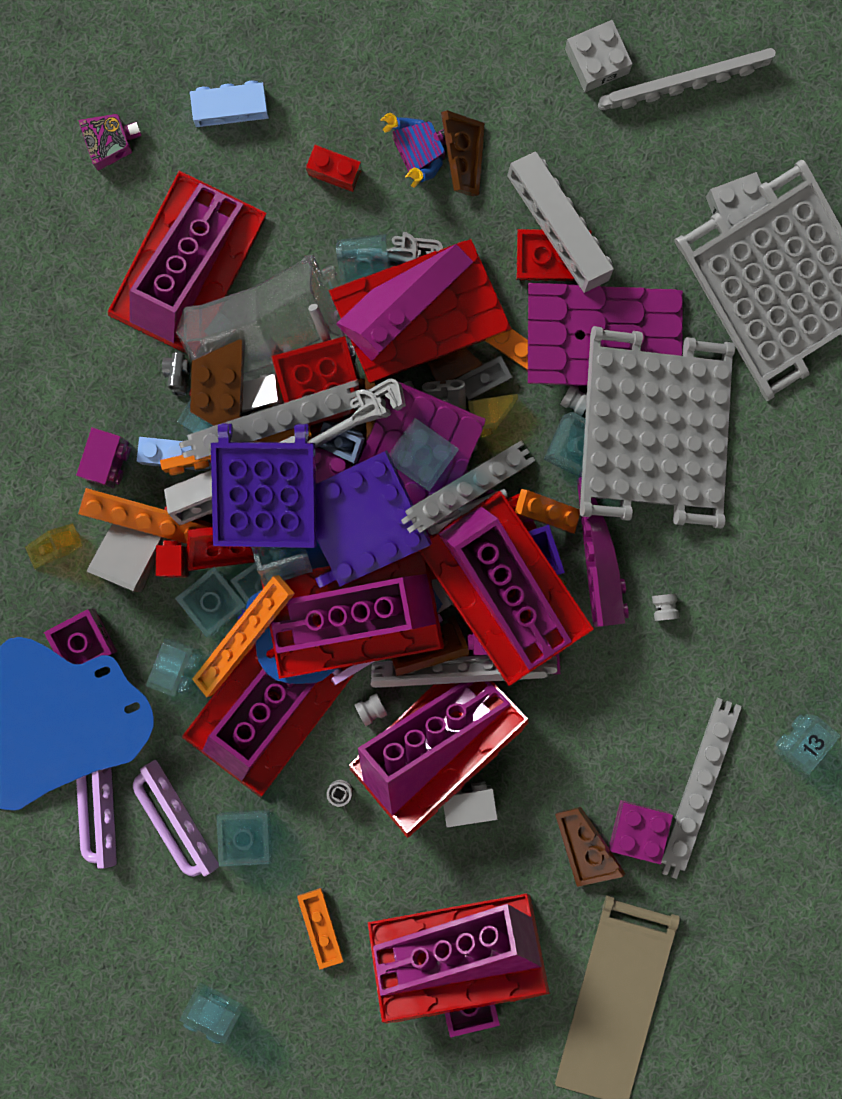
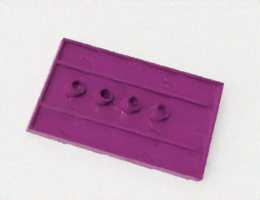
M528 283V384L587 386L590 335L593 326L602 327L603 330L626 333L639 331L643 333L640 351L683 356V290L597 286L583 293L579 285ZM580 333L585 334L582 340L577 339ZM601 340L600 347L630 350V343Z
M399 382L403 388L406 406L397 411L391 406L390 399L385 396L386 408L389 409L391 415L387 418L375 420L357 464L387 450L413 505L463 476L482 432L485 419Z

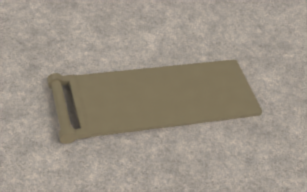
M606 895L557 1073L556 1086L600 1099L630 1098L670 949L679 925L680 917L678 915L671 914V916L615 901L614 897ZM614 910L667 925V932L609 917L610 912Z

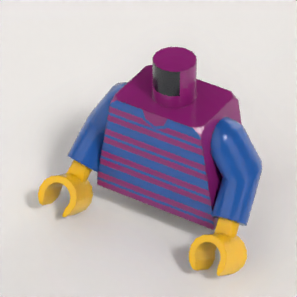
M387 113L380 119L388 123L383 128V131L387 133L392 129L395 130L392 131L393 140L408 170L405 178L411 177L412 180L414 179L411 184L413 188L419 182L433 179L442 167L443 159H445L443 148L446 145L444 129L436 132L430 121L425 122L420 119L396 117L392 113Z

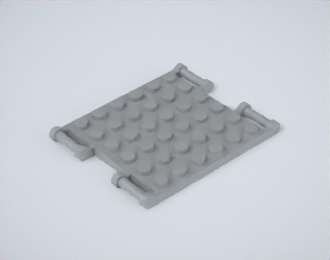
M804 160L795 163L792 169L773 181L760 185L759 191L768 204L734 226L728 228L722 216L716 213L710 217L711 220L689 234L681 235L675 239L676 246L684 255L766 401L774 398V394L799 378L804 379L809 376V370L802 358L838 335H842V227ZM799 175L802 177V183L780 197H776L774 191ZM715 228L720 233L718 236L692 251L689 246L691 243ZM794 364V371L769 386L767 380Z
M593 326L590 335L580 515L582 517H590L591 515L620 517L621 520L630 521L633 513L631 501L674 505L673 521L675 525L691 523L713 525L714 528L722 529L725 525L724 499L732 357L735 352L734 343L696 341L695 338L686 337L683 344V356L640 351L643 341L642 332H617ZM601 340L630 343V350L600 347ZM694 351L721 353L722 358L721 360L694 357ZM591 498L621 500L620 507L592 505ZM685 506L713 509V515L686 513Z

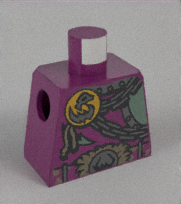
M118 114L78 120L92 163L97 171L131 154L132 149L129 140L142 136L137 122L123 126Z

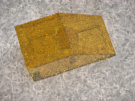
M518 394L468 401L469 412L485 419L480 437L492 435V430H497L517 403Z
M72 523L47 531L25 546L34 569H37L73 553L83 545L80 535Z

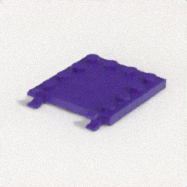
M230 423L218 424V442L211 443L213 546L315 548L317 546L315 443H307L309 425H295V443L231 442L233 425Z
M387 450L316 484V539L331 568L330 571L315 578L319 588L337 580L339 586H342L432 544L426 530L419 533L416 529L409 533L407 528L413 525L412 521L403 524L401 521L407 516L405 511L414 505Z

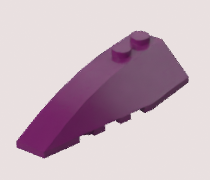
M455 244L372 289L336 325L372 361L451 285L473 261Z
M582 477L577 479L579 505L581 499ZM591 498L592 505H598L596 499ZM599 515L581 516L593 627L625 624V618H629L627 603L623 604L622 594L626 593L625 580L620 579L615 549L605 519Z

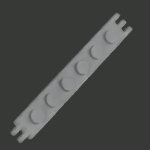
M772 48L614 91L600 98L598 108L600 110H607L622 106L623 109L634 107L638 101L645 99L646 102H653L658 100L660 95L669 93L670 96H675L682 93L685 88L692 86L693 89H700L705 87L707 82L716 80L717 83L729 80L735 74L746 76L753 73L754 69L769 65L775 56V50Z
M358 380L225 422L233 425L231 442H252L292 429L298 424H307L353 409L350 406V401L357 397L356 391L350 392V388L358 386ZM218 425L188 434V440L180 442L179 446L180 448L191 446L192 450L183 452V457L186 458L194 455L196 460L211 455V443L218 442Z
M522 440L405 511L407 516L401 521L403 524L412 521L413 525L407 528L409 533L416 529L419 533L423 532L535 461L533 457L527 460L524 457L530 453L528 449L522 452L519 450L524 445Z
M488 655L460 657L400 676L396 675L392 661H379L372 663L371 672L372 687L504 680ZM553 656L521 679L545 678L547 674L556 673L557 657Z
M718 697L669 834L661 862L664 864L662 874L668 875L670 867H674L671 877L677 879L680 870L685 871L741 710V706L736 704L733 713H730L732 702L726 701L723 710L720 709L722 699Z

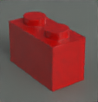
M314 145L306 165L307 174L311 177L353 192L362 167L360 161Z
M163 541V545H156V576L163 578L188 577L186 566L187 547L182 546V542Z

